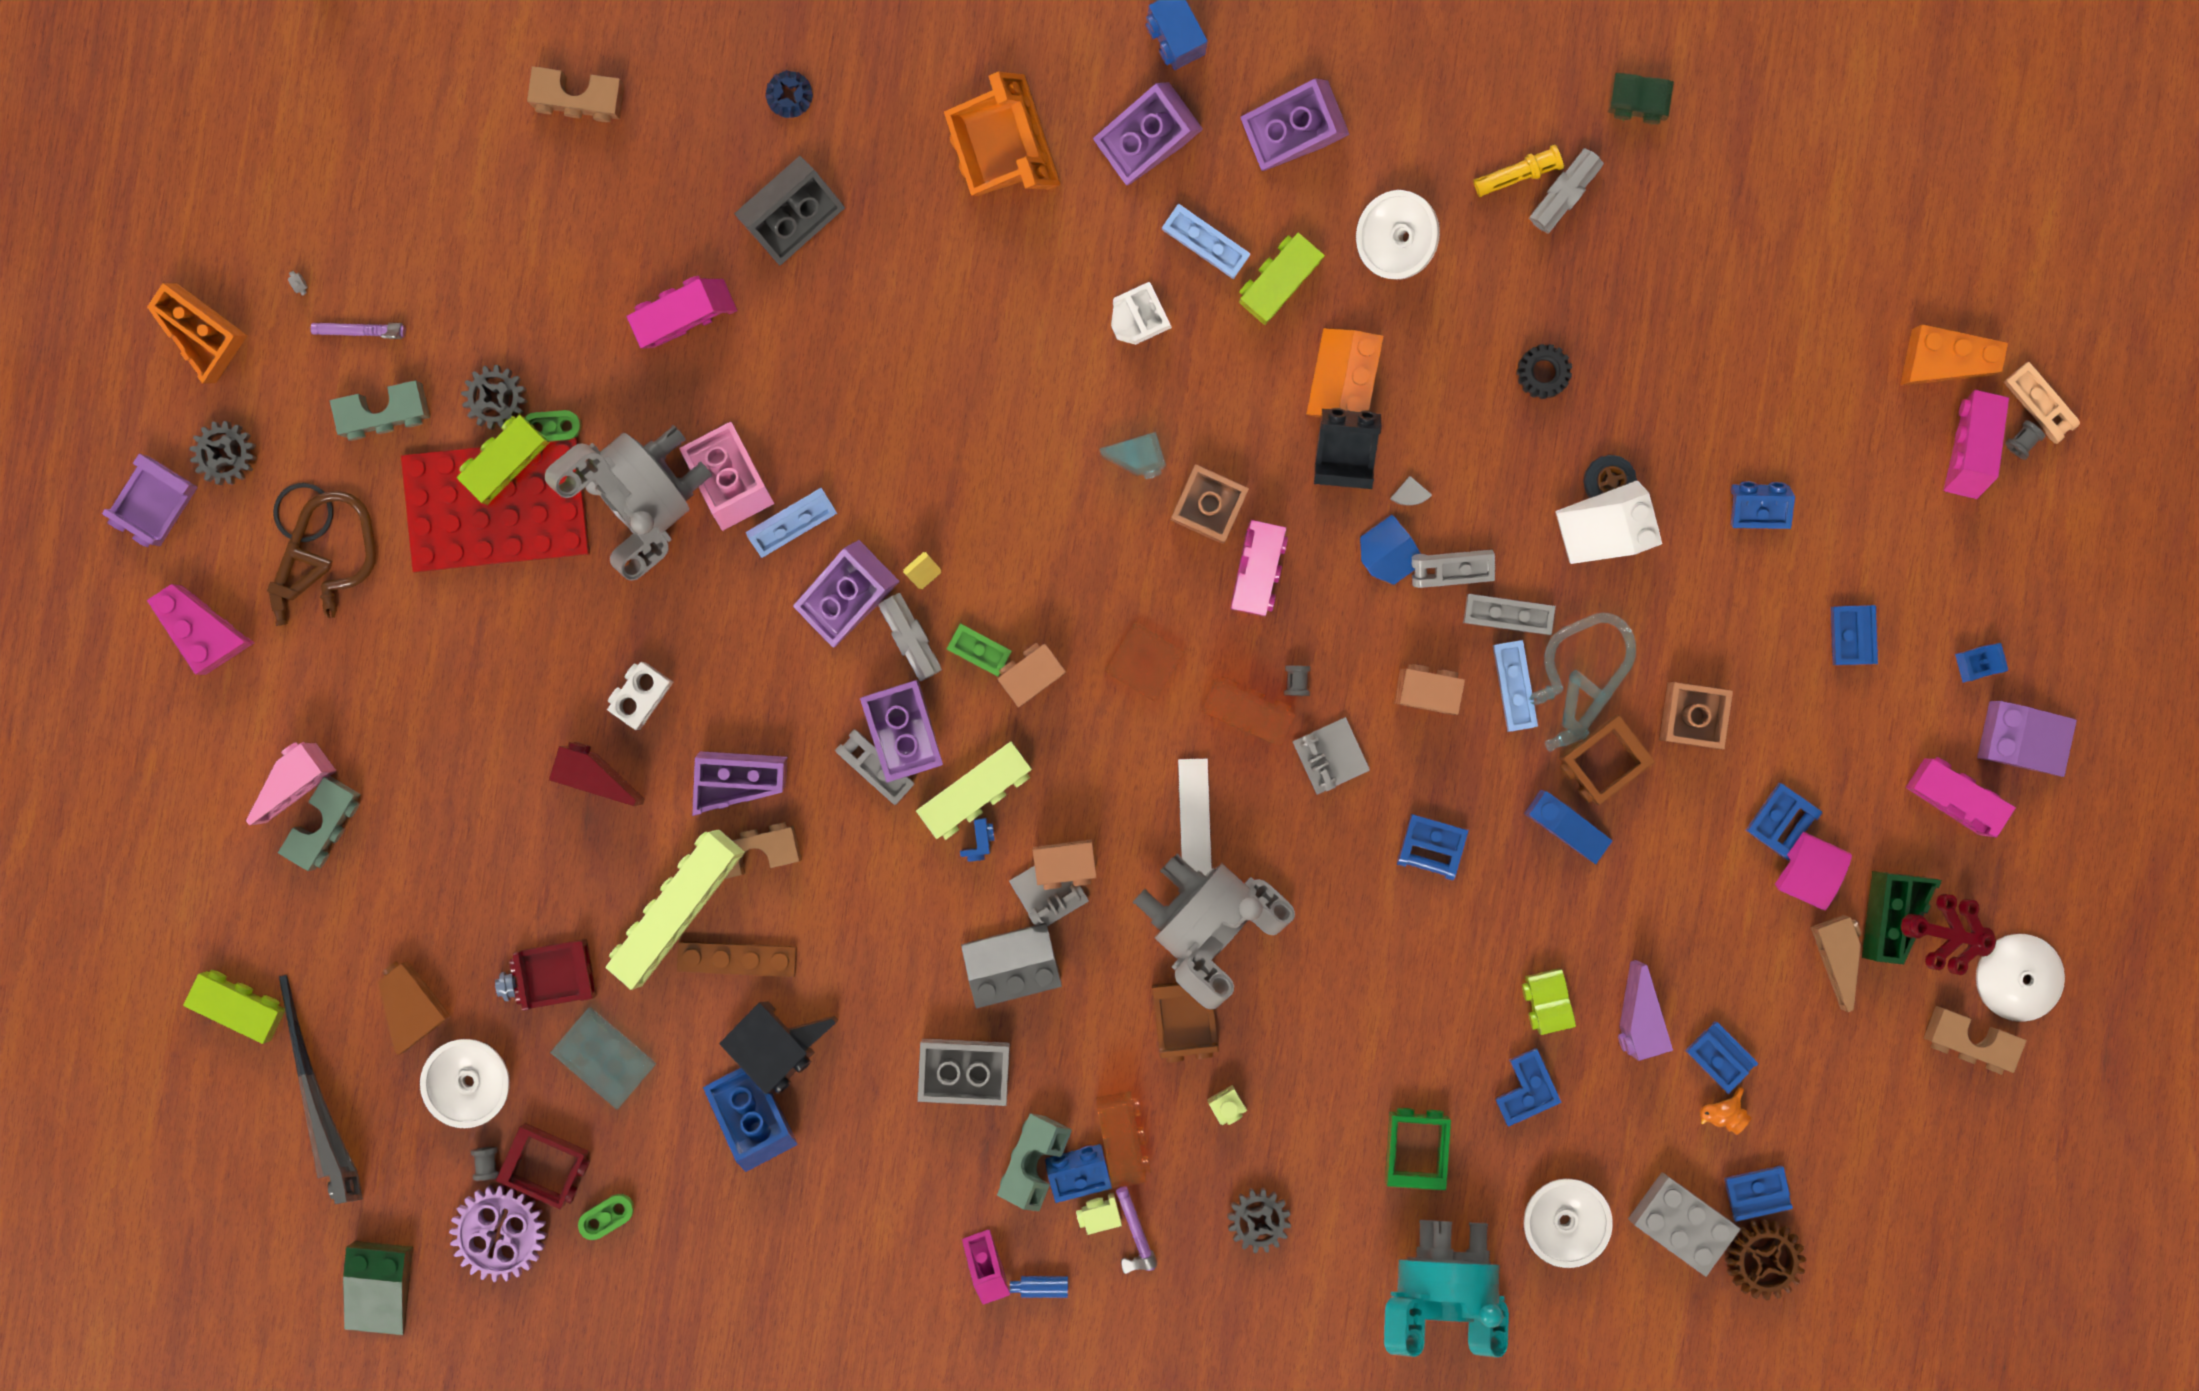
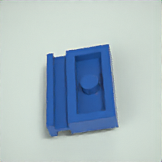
M1876 605L1831 607L1833 665L1878 664Z
M1716 1021L1685 1050L1728 1094L1749 1074V1071L1754 1066L1756 1067L1759 1064Z
M1781 1165L1724 1178L1730 1207L1732 1208L1733 1220L1735 1221L1793 1209L1789 1197L1790 1193L1785 1170Z

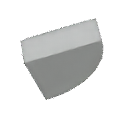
M1409 476L1390 499L1400 505H1417L1426 501L1432 494Z

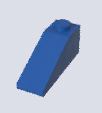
M1544 790L1539 791L1524 813L1594 864H1597L1613 841L1570 807Z

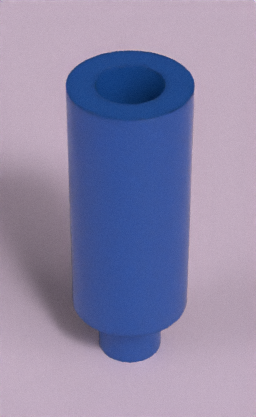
M1021 1276V1281H1010V1293H1021V1298H1068V1276Z

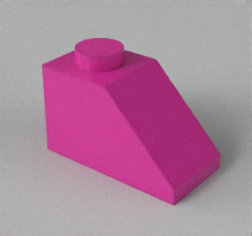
M990 1230L963 1238L962 1242L973 1285L982 1304L984 1305L1009 1296L1010 1291L1005 1272Z

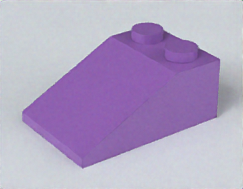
M1316 78L1240 117L1261 171L1324 148L1350 135L1329 82Z
M1169 82L1156 83L1097 134L1093 140L1127 186L1182 148L1201 132L1203 128Z
M858 540L843 548L793 607L834 648L884 600L900 581Z
M918 680L860 698L886 782L943 765Z
M1989 701L1977 758L2064 777L2077 720L2003 701Z
M1634 960L1630 962L1620 1020L1622 1034L1618 1035V1039L1623 1052L1627 1051L1628 1055L1640 1061L1673 1051L1648 966Z

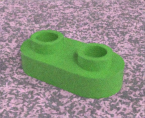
M567 410L535 412L525 417L533 426L537 423L542 424L543 429L540 433L548 441L573 439L580 434L582 429L580 418ZM565 421L572 423V428L569 431H564L562 428Z
M615 1194L586 1211L580 1217L578 1222L580 1234L588 1240L600 1239L629 1221L634 1213V1203L630 1197L624 1194ZM622 1204L625 1211L618 1213L615 1210V1205ZM597 1219L600 1224L599 1228L591 1227L590 1220Z

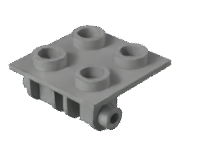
M1346 717L1292 741L1316 794L1329 791L1341 783L1370 771Z
M1035 866L1009 881L1035 925L1047 923V926L1089 902L1081 886H1073V881L1061 882V888L1044 890L1043 885H1037Z

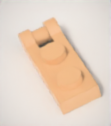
M2030 362L2025 363L2004 381L2005 385L2041 425L2046 435L2054 443L2058 444L2065 438L2064 434L2067 431H2073L2080 425L2078 418ZM2057 415L2062 420L2058 425L2052 420Z

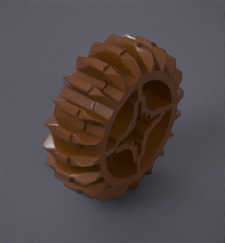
M1762 1219L1760 1228L1752 1221L1749 1223L1750 1231L1740 1227V1232L1743 1236L1741 1238L1735 1236L1733 1241L1736 1243V1246L1730 1245L1726 1249L1733 1254V1256L1725 1258L1727 1264L1733 1265L1727 1269V1273L1730 1276H1735L1732 1282L1736 1286L1742 1285L1741 1291L1744 1294L1751 1291V1296L1758 1299L1762 1293L1765 1300H1770L1771 1292H1773L1775 1297L1781 1298L1782 1293L1780 1289L1783 1288L1790 1293L1792 1289L1788 1284L1791 1281L1794 1284H1800V1280L1795 1277L1796 1273H1805V1270L1798 1266V1264L1806 1262V1258L1802 1255H1797L1804 1250V1246L1796 1244L1799 1237L1796 1234H1790V1228L1787 1226H1783L1780 1229V1223L1777 1221H1773L1769 1227L1768 1221ZM1773 1238L1771 1242L1767 1241L1762 1247L1752 1245L1759 1239ZM1782 1245L1785 1246L1787 1253L1785 1267L1779 1262ZM1746 1252L1752 1257V1264L1749 1268L1751 1271L1748 1275L1744 1268ZM1756 1253L1760 1254L1761 1256L1769 1257L1770 1261L1773 1264H1775V1267H1773L1769 1263L1766 1264L1764 1262H1761V1258H1759L1756 1255ZM1768 1273L1779 1275L1770 1281H1758L1760 1278L1763 1279Z

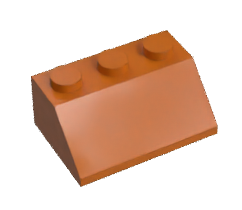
M1323 328L1306 415L1321 418L1322 409L1341 408L1345 411L1355 412L1369 411L1384 336L1356 330Z

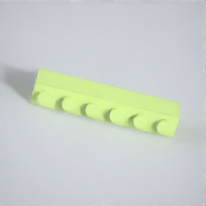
M719 829L704 832L699 836L694 844L696 849L691 855H686L679 862L677 868L680 870L674 878L670 877L664 882L660 888L662 893L658 899H653L643 910L645 916L640 922H635L626 933L628 938L623 945H617L610 953L609 957L611 960L605 968L630 990L644 985L745 853Z

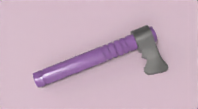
M312 323L311 333L315 335H366L402 339L405 337L406 328L402 323H388V325Z
M1120 1187L1116 1190L1140 1254L1138 1257H1134L1133 1260L1125 1257L1122 1258V1271L1125 1274L1139 1269L1152 1271L1158 1264L1156 1257L1149 1248L1127 1187Z

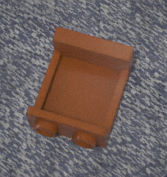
M1178 982L1152 985L1160 1058H1166L1167 1062L1183 1061L1184 1056L1196 1055V1059H1206L1213 1057V1052H1219L1214 1009L1211 1010L1203 1007Z

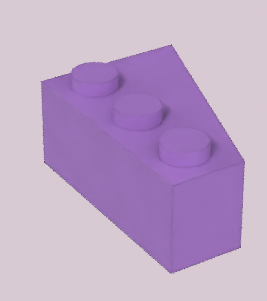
M700 751L695 757L692 816L705 811L728 807L732 804L782 793L786 787L787 757Z

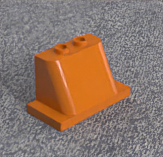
M999 71L988 76L992 91L944 111L951 133L950 142L957 151L960 160L959 169L963 177L966 178L971 196H980L1022 181L1025 189L1052 190L1061 186L1024 74Z

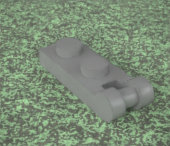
M1493 550L1439 555L1416 554L1412 556V567L1415 568V574L1412 575V585L1417 588L1495 581V553ZM1426 568H1435V574H1427Z
M853 729L849 734L850 738L844 745L840 744L835 749L836 753L891 803L896 805L915 783L908 776L886 782L876 748L861 733ZM860 746L865 752L857 759L852 752Z

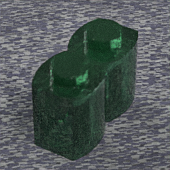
M1615 73L1612 78L1607 112L1613 113L1614 118L1620 120H1631L1632 116L1643 118L1644 123L1660 124L1661 121H1665L1669 117L1674 81Z

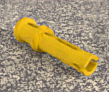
M1554 144L1550 146L1549 150L1539 154H1528L1524 161L1474 179V187L1479 197H1482L1530 177L1532 179H1539L1541 174L1551 170L1564 169L1563 160L1557 146Z

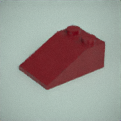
M569 742L567 746H559L549 781L631 806L643 805L645 799L598 754L590 752L591 746L579 742Z

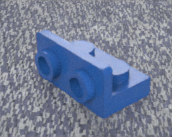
M1749 481L1741 482L1740 485H1731V492L1734 496L1730 523L1732 528L1791 529L1795 495L1789 485L1782 482L1757 485Z
M1101 1144L1085 1146L1079 1150L1063 1153L1061 1157L1052 1156L1045 1159L1047 1175L1055 1203L1112 1189Z

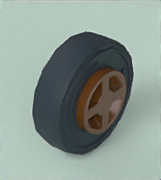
M1607 455L1599 457L1589 465L1585 471L1583 483L1585 492L1589 498L1637 481L1630 462L1620 456Z

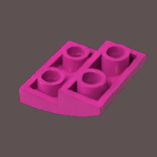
M1803 832L1787 854L1791 861L1775 885L1778 890L1826 911L1843 882L1852 855L1841 848Z

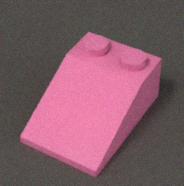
M732 422L679 448L690 470L696 467L699 462H702L711 472L712 477L703 482L699 489L722 531L774 504Z
M295 742L281 752L284 756L276 761L246 820L249 825L267 823L319 785L323 777H330L336 772V769L316 743L302 742L298 745Z

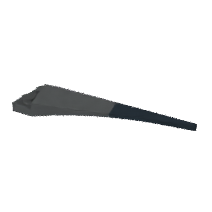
M287 975L279 976L317 1178L330 1176L328 1193L330 1198L334 1199L335 1204L362 1200L358 1171L329 1113L304 1044Z

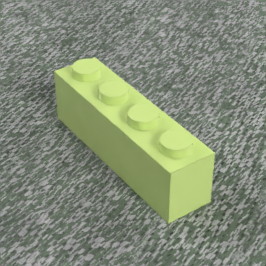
M1011 741L924 804L916 812L936 839L943 836L946 840L960 830L957 827L958 823L965 818L970 823L981 815L983 811L980 807L988 801L994 805L1007 795L1004 790L1010 785L1014 784L1017 788L1031 777L1028 775V772L1032 768Z

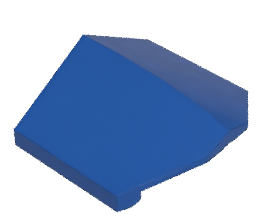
M1393 514L1360 537L1361 562L1371 576L1394 585L1415 570L1412 567V556L1421 553L1411 536Z

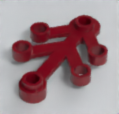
M1941 894L1937 898L1936 905L1943 912L1950 928L1928 923L1922 915L1908 914L1902 920L1901 930L1906 937L1919 939L1929 935L1947 939L1935 952H1929L1926 956L1925 964L1929 969L1942 970L1946 965V958L1963 943L1968 944V947L1958 957L1950 958L1947 965L1948 971L1951 974L1964 975L1968 970V963L1977 955L1988 956L1993 952L1996 945V937L1990 928L1982 926L1977 916L1979 912L1977 901L1963 899L1958 908L1959 913L1965 916L1969 924L1970 933L1965 931L1955 911L1957 907L1956 897L1950 894Z

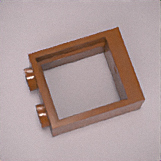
M1620 715L1611 717L1559 757L1563 763L1560 768L1570 780L1575 778L1581 788L1578 791L1587 803L1592 801L1596 805L1602 804L1655 763ZM1612 731L1637 764L1599 793L1574 759Z

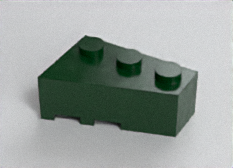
M1872 871L1862 958L1904 965L1916 938L1906 937L1901 930L1902 920L1908 914L1924 916V913L1927 914L1931 907L1929 902L1935 889L1940 887L1942 880Z

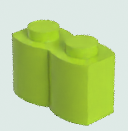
M1558 968L1525 976L1526 983L1522 984V991L1525 1000H1530L1533 1012L1528 1013L1532 1029H1537L1539 1034L1544 1035L1576 1027L1562 969Z

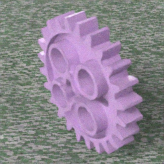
M502 1184L498 1187L496 1193L491 1185L486 1188V1195L478 1189L474 1192L475 1199L470 1196L464 1199L468 1207L460 1205L457 1208V1211L462 1216H454L451 1220L458 1227L449 1230L450 1234L457 1235V1238L450 1245L459 1246L460 1248L454 1256H464L465 1259L461 1266L464 1267L470 1263L472 1265L471 1275L480 1270L481 1280H484L488 1274H491L493 1282H496L500 1274H502L504 1280L508 1281L511 1278V1271L516 1277H519L522 1274L521 1267L527 1271L532 1267L529 1259L537 1261L540 1258L535 1250L540 1251L545 1248V1245L538 1241L547 1236V1233L539 1231V1228L543 1227L546 1221L537 1220V1217L543 1211L542 1209L533 1211L532 1207L536 1201L532 1200L526 1203L524 1201L526 1194L524 1193L517 1197L515 1196L516 1190L513 1188L508 1193H505V1188ZM484 1208H490L494 1211V1221H488L483 1217ZM506 1208L508 1214L500 1230V1234L503 1236L496 1242L494 1256L490 1258L489 1252L496 1238L494 1230L500 1225L503 1209ZM512 1217H518L522 1220L523 1230L513 1229L510 1223ZM474 1236L484 1238L486 1241L485 1249H479L474 1245ZM503 1245H508L513 1249V1258H506L502 1254L501 1247Z

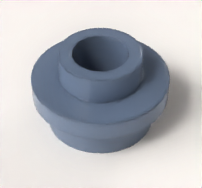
M501 972L499 979H495L497 996H502L505 1002L510 1001L511 997H515L517 985L515 976Z

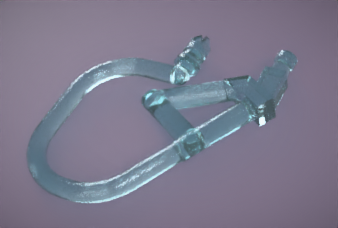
M1596 613L1557 631L1547 644L1544 664L1551 687L1547 685L1544 689L1532 693L1529 700L1536 698V700L1530 702L1535 705L1546 702L1548 699L1552 700L1555 698V695L1563 691V686L1555 666V652L1559 644L1568 636L1598 623H1609L1619 629L1626 645V655L1623 663L1602 690L1579 671L1574 670L1570 674L1562 725L1568 730L1557 734L1552 740L1545 741L1546 748L1550 752L1557 747L1567 746L1580 739L1585 740L1590 733L1587 729L1612 697L1614 691L1634 664L1636 658L1634 635L1628 624L1614 614ZM1581 688L1595 700L1578 722L1575 720L1579 689Z

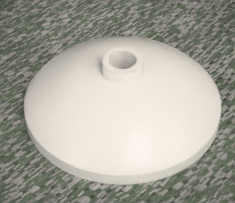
M1394 190L1378 196L1365 208L1357 226L1356 243L1362 261L1372 272L1384 278L1398 280L1416 275L1429 264L1437 250L1440 236L1438 218L1432 206L1415 193ZM1408 232L1409 238L1404 242L1403 235Z
M2011 934L1996 940L1993 952L1988 956H1981L1976 969V986L1984 1004L1998 1016L2011 1021H2031L2047 1014L2059 1001L2065 983L2064 967L2054 948L2044 940L2028 934ZM2029 974L2031 977V981L2029 984L2025 985L2023 983V977Z
M472 1039L454 1040L436 1049L427 1059L420 1078V1091L428 1110L439 1121L457 1128L476 1127L492 1119L504 1106L510 1088L508 1069L502 1057L489 1045ZM466 1076L473 1078L474 1084L472 1086H468L465 1083Z
M1558 1179L1538 1189L1527 1204L1523 1220L1525 1236L1533 1251L1547 1263L1563 1268L1583 1266L1596 1259L1606 1248L1613 1226L1609 1205L1602 1194L1588 1183L1576 1179ZM1568 1215L1569 1222L1567 1224H1560L1561 1216Z

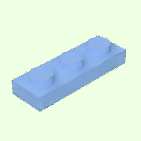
M1180 204L1176 206L1162 227L1164 232L1232 279L1236 277L1251 255Z
M820 488L748 530L746 534L761 558L834 516L837 512L823 489Z
M1523 640L1493 645L1507 732L1538 727Z

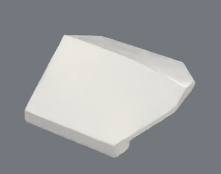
M1150 282L1113 299L1114 308L1111 327L1117 340L1136 345L1172 328Z

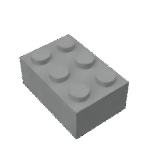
M922 1039L920 1042L918 1102L1006 1106L1010 1043Z
M1661 1172L1628 1218L1636 1227L1704 1276L1709 1274L1740 1231V1228L1663 1172Z

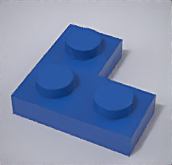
M1537 1048L1509 1060L1521 1087L1495 1098L1508 1127L1562 1103Z

